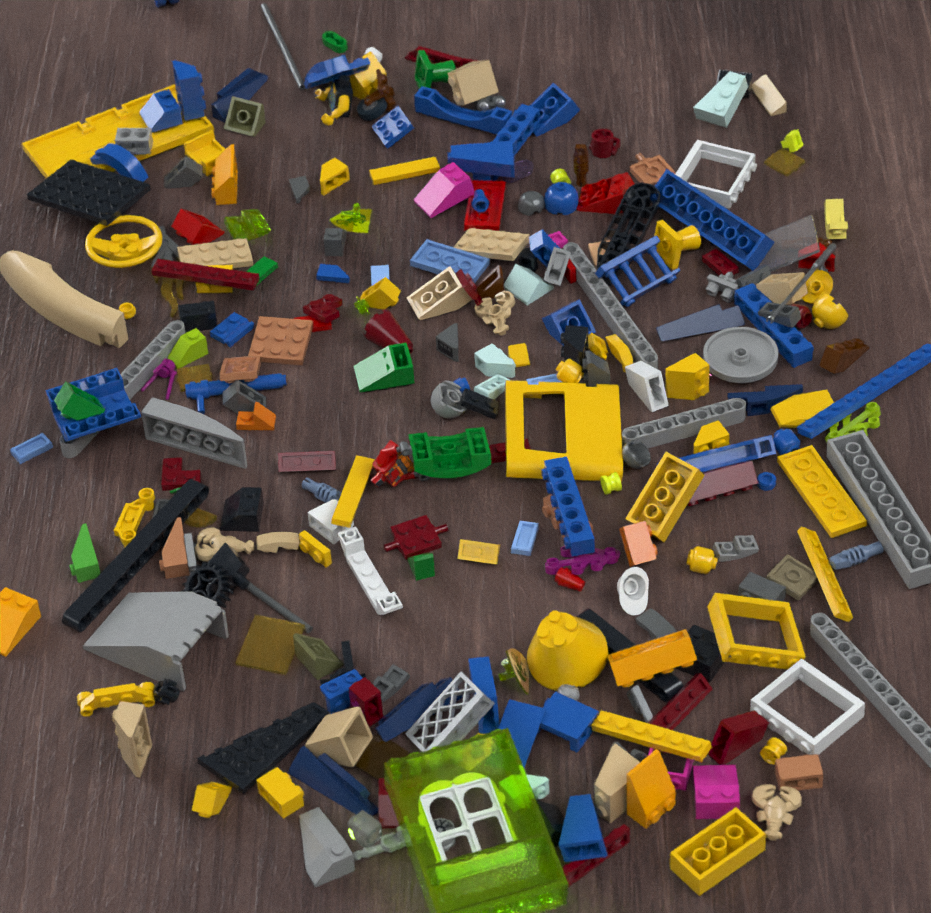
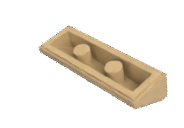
M767 75L762 76L752 84L751 90L770 116L786 112L787 103Z

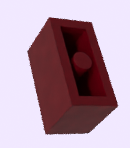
M366 677L353 683L349 687L351 708L360 707L368 726L371 727L383 717L381 691Z

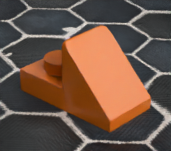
M255 402L254 412L238 411L236 428L237 430L274 431L276 414L260 403Z

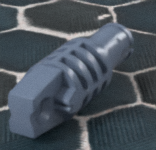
M308 477L302 482V489L313 493L315 498L324 503L333 499L339 501L342 493L339 490L325 483H317Z
M879 541L866 546L858 545L830 557L829 563L835 570L849 568L866 562L868 558L874 555L882 554L884 551L883 546Z

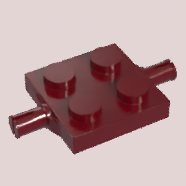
M427 515L391 526L390 532L394 537V541L383 544L384 550L388 552L397 548L405 560L408 557L442 548L438 534L448 532V526L445 523L435 527L431 524Z

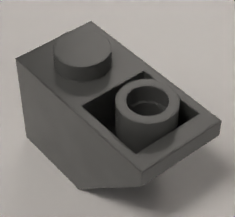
M585 351L586 359H582L583 370H586L583 375V383H586L588 387H596V384H611L608 362L591 351Z

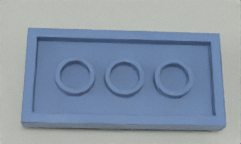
M428 239L410 259V266L435 274L441 273L449 266L455 273L462 269L465 274L468 272L471 275L474 283H476L490 264L489 258Z

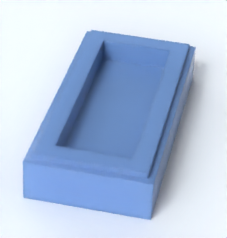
M41 433L11 448L10 451L13 457L22 464L53 448V444L44 433Z

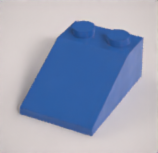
M555 83L551 84L530 105L539 109L541 121L532 133L536 136L542 135L569 122L580 111L575 102Z

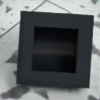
M524 248L518 255L519 265L536 272L538 268L537 257L530 251V248Z

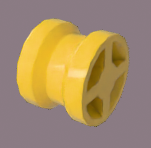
M773 737L768 740L767 746L761 749L760 754L767 763L775 765V760L781 759L780 756H784L787 752V747L780 739Z

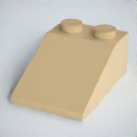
M450 266L407 297L419 320L458 310L472 300Z

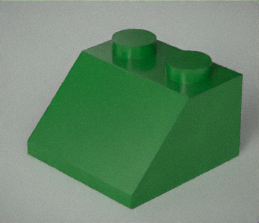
M66 381L54 399L58 406L57 409L61 411V415L69 420L73 418L78 421L104 413L105 411L97 397Z

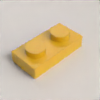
M304 530L299 533V547L304 553H308L317 563H321L324 567L332 564L330 549Z
M460 539L457 559L498 564L500 545Z

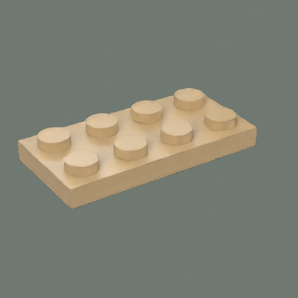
M469 228L454 248L486 258L514 261L528 244L529 234Z
M247 238L177 247L180 262L204 266L233 265V268L253 266V258Z

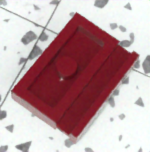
M460 269L455 274L462 287L471 299L475 301L476 305H480L483 300L477 291L478 287L473 282L474 280L468 272L465 274Z

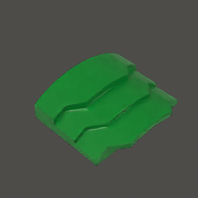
M484 427L468 428L463 433L451 436H428L427 432L408 434L409 443L412 448L414 471L419 474L434 478H456L476 473L491 465V452Z

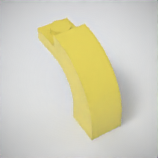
M826 199L824 201L827 239H846L848 222L844 220L843 199Z

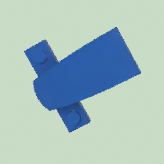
M345 55L315 64L305 76L304 85L306 89L340 79L341 75H353L368 70L371 63L368 58H358L352 63H348Z

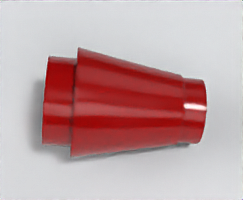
M561 567L554 579L559 586L579 592L582 591L586 583L578 575L572 574V571L567 567Z

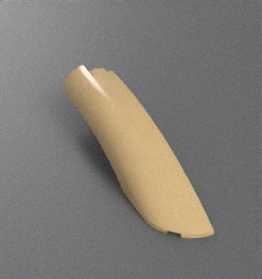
M8 251L1 256L0 272L5 280L28 305L46 319L64 330L99 346L106 342L120 348L128 340L124 312L83 295L62 280L52 270L51 264L19 251Z

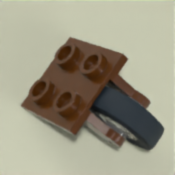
M380 69L376 70L378 89L362 99L357 106L359 116L366 121L374 120L385 111L393 110L394 106H396L393 97L395 95L392 86L389 87L388 79L385 74L381 73Z

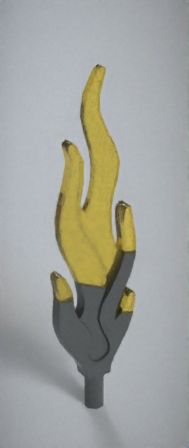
M164 226L159 227L163 240L161 248L150 258V260H153L151 270L157 259L174 261L172 258L174 256L176 261L180 262L177 253V247L179 246L166 235ZM153 276L155 283H158V276ZM162 277L161 294L172 308L170 317H174L178 310V303L172 294V285L174 282L176 283L177 297L180 300H184L182 294L184 280Z

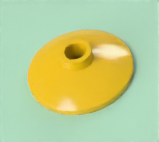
M816 270L806 281L808 293L802 299L807 303L813 304L822 293L829 295L833 288V279L830 274L823 270Z

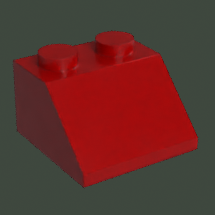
M182 208L171 227L177 230L176 234L183 238L186 237V241L191 245L210 243L224 234L222 229L206 217Z

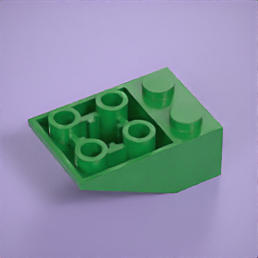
M407 342L388 345L353 366L359 392L415 383L414 369Z

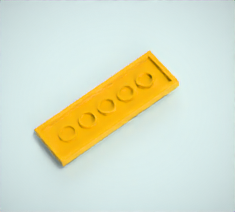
M812 445L777 456L778 464L831 538L867 526L865 517Z

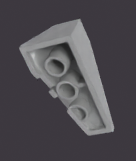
M318 807L299 815L306 872L315 888L355 871L354 857L350 848L321 809Z

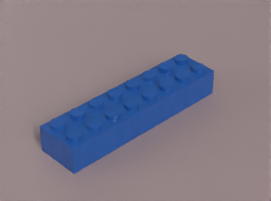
M668 169L665 170L655 185L660 192V208L685 225L696 227L701 236L752 271L757 269L775 243L765 234ZM655 194L651 195V201L658 200Z

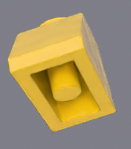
M333 158L322 165L320 186L323 196L350 180L348 166L337 158Z
M384 277L366 289L357 304L382 310L389 306L393 307L399 300L398 296L401 290Z
M216 782L197 785L192 811L199 812L198 815L205 818H211L212 815L219 814L231 793L232 787Z

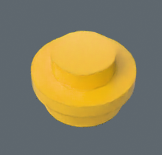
M123 303L119 306L118 310L124 312L125 319H130L136 314V308L131 303Z

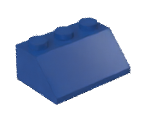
M176 60L172 61L177 101L184 120L205 117L204 110L206 109L205 100H202L204 90L203 86H200V83L203 82L201 72L198 73L193 65Z

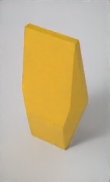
M820 390L793 395L772 406L771 411L779 427L797 428V426L834 402L828 390Z

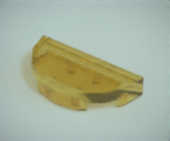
M197 508L185 523L197 528L206 527L217 521V516Z

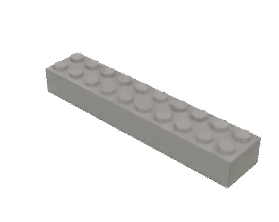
M861 430L827 440L826 457L882 544L907 587L912 589L931 583V535L865 432Z

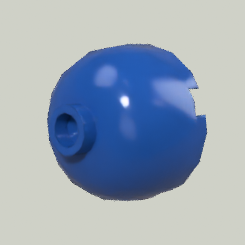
M557 182L549 186L545 192V209L554 215H557V212L568 215L577 210L579 198L578 192L573 185L566 182Z

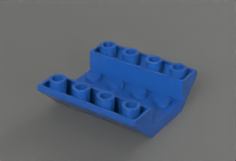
M117 368L70 382V384L99 399L105 411L95 416L78 421L73 418L69 420L63 417L54 401L63 385L45 390L54 419L65 442L141 418L136 404L131 403L125 392L123 379Z

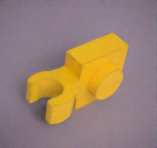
M590 333L588 335L590 351L606 360L608 350L605 340Z

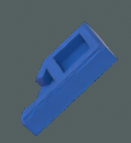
M320 264L316 275L317 280L350 282L349 276L338 265Z

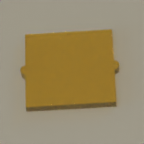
M781 148L776 153H772L764 161V164L788 176L792 172L798 171V168L805 164L806 160Z
M209 364L177 369V382L180 385L181 392L186 391L185 384H190L191 381H195V383H199L201 380L212 381L213 374L210 373Z

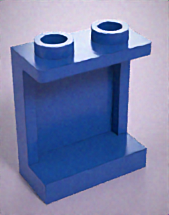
M555 692L544 703L543 708H546L537 733L544 729L570 741V750L578 753L594 732L591 724L598 716L599 711Z

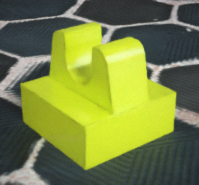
M799 129L791 131L785 136V140L781 141L782 147L789 148L790 153L796 152L803 146Z

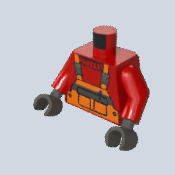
M390 440L384 449L380 450L379 455L372 463L377 474L370 481L379 488L385 481L393 487L401 481L416 479L417 476H419L421 481H427L430 477L414 471L413 462L408 457V455L412 454V448L407 442L403 441L397 445Z

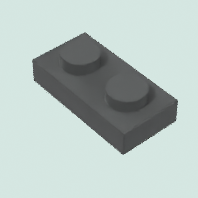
M764 264L736 279L738 287L742 288L752 283L756 285L770 276L769 266Z

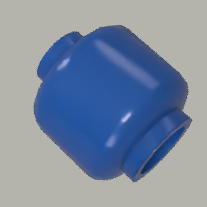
M779 429L774 433L773 442L775 450L779 455L800 449V440L791 429Z

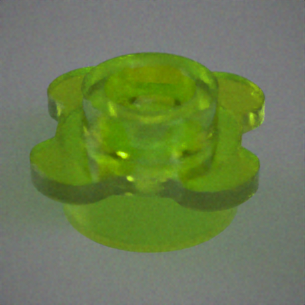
M357 296V301L353 303L361 315L364 313L369 315V304L364 298L360 300Z

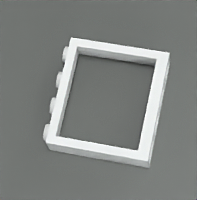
M697 140L675 175L687 182L701 158L743 168L729 192L689 183L723 207L730 209L733 203L737 202L739 193L743 192L745 183L749 182L752 171L755 172L756 170L755 154Z
M800 659L751 699L750 711L755 710L769 722L768 727L772 731H776L787 742L794 744L802 753L819 755L864 717L865 703L805 660ZM798 679L845 711L844 714L815 738L767 705Z

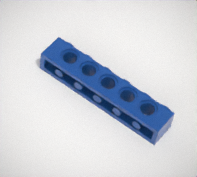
M521 104L514 111L512 117L506 121L505 126L497 133L496 138L492 142L513 141L515 156L541 122L539 109ZM472 173L473 180L496 181L499 177Z
M754 283L734 290L735 306L739 305L740 311L758 330L766 333L775 341L778 352L793 368L812 361L813 345L805 339L800 331L795 327H787L777 322L771 324V320L766 322V318L758 315V311L767 302L772 303V301L759 291Z
M567 456L544 460V469H541L542 478L547 480V493L552 495L550 496L552 508H556L555 517L556 521H560V533L565 535V548L570 550L571 557L594 553L595 538Z

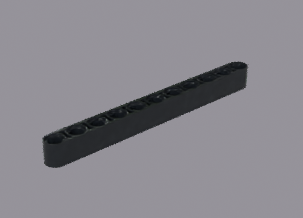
M189 479L65 611L62 616V623L78 632H83L166 543L176 519L181 517L183 524L205 501L209 494V487L196 480Z

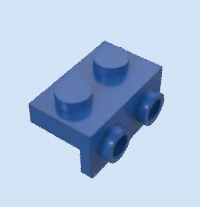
M356 669L320 686V690L326 697L327 711L330 714L343 711L351 706L349 687L363 679Z

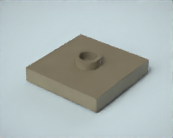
M788 554L766 576V579L785 586L786 593L798 601L818 581L813 569Z

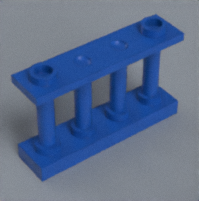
M657 235L601 265L595 272L599 279L606 276V278L608 277L623 298L620 302L622 306L629 307L635 303V299L666 282L668 284L672 283L677 279L676 275L681 271L677 268L671 272L658 254L656 246L659 244L660 239ZM648 253V255L652 256L663 272V277L656 279L643 260V254ZM632 260L637 262L650 281V284L643 287L628 266ZM619 268L624 271L637 290L630 295L627 293L615 275L616 269Z

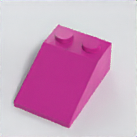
M454 162L448 164L433 176L416 196L414 203L432 218L474 195L471 179Z
M736 765L693 766L696 819H720L735 807L740 810Z

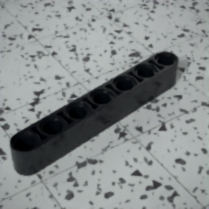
M587 608L576 616L593 623L602 631L606 638L608 655L636 646V644L593 610ZM662 672L654 674L653 678L642 681V679L637 680L666 703L683 688L682 682L671 672L667 674H662Z

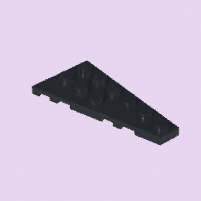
M312 702L293 711L291 716L283 720L279 718L266 728L260 727L233 740V744L223 749L219 747L214 750V753L206 757L204 755L198 757V764L242 794H245L257 783V779L267 774L315 731L322 719L329 715V711Z

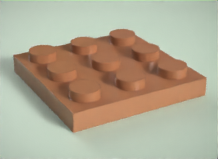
M259 316L248 356L261 355V362L303 365L312 332L313 320Z

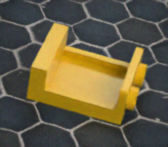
M212 130L184 143L185 156L202 165V172L206 176L213 174L212 166H215L216 158L227 149L215 140Z

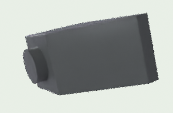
M185 156L165 175V188L192 187L202 179V165Z
M325 229V256H343L347 235L345 229Z
M239 380L233 382L223 391V405L236 413L238 411L254 412L255 402L266 407V396Z

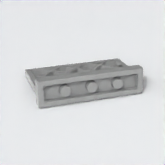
M460 672L405 734L423 752L426 758L439 766L495 703L463 672ZM464 680V681H465V687H464V689H463V690H457V689H458V685ZM476 692L475 696L468 702L469 694ZM463 695V703L456 704L457 696ZM451 697L450 705L443 706L444 701ZM462 708L457 716L454 717L455 709ZM449 710V718L442 719L443 711ZM433 713H437L436 721L429 722L430 716ZM448 724V726L440 733L441 725ZM435 726V734L428 735V728ZM423 728L422 736L415 738L413 735ZM434 740L426 749L427 741Z

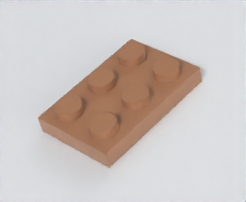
M261 355L224 358L220 371V381H225V383H233L236 380L254 381L259 375Z

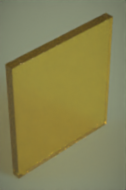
M255 615L236 660V665L286 675L295 654L293 635L295 633L302 635L305 624Z

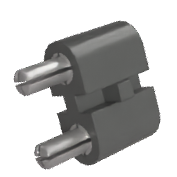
M490 95L474 101V108L478 111L491 110L495 107L503 108L506 100L500 95Z

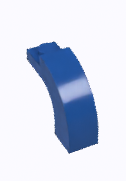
M108 143L104 148L95 151V155L90 158L93 165L107 164L122 176L142 182L148 178L145 169L138 159L119 145Z

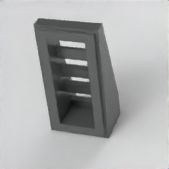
M767 302L758 311V315L767 318L781 304ZM785 305L774 318V322L793 328L801 319L799 307Z

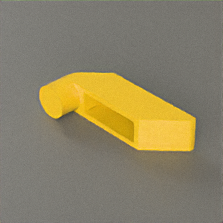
M616 334L606 336L605 338L611 353L622 364L623 372L626 373L625 367L633 364L629 348Z

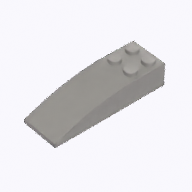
M153 397L142 410L141 414L147 440L244 469L247 468L244 439L218 421L192 409Z

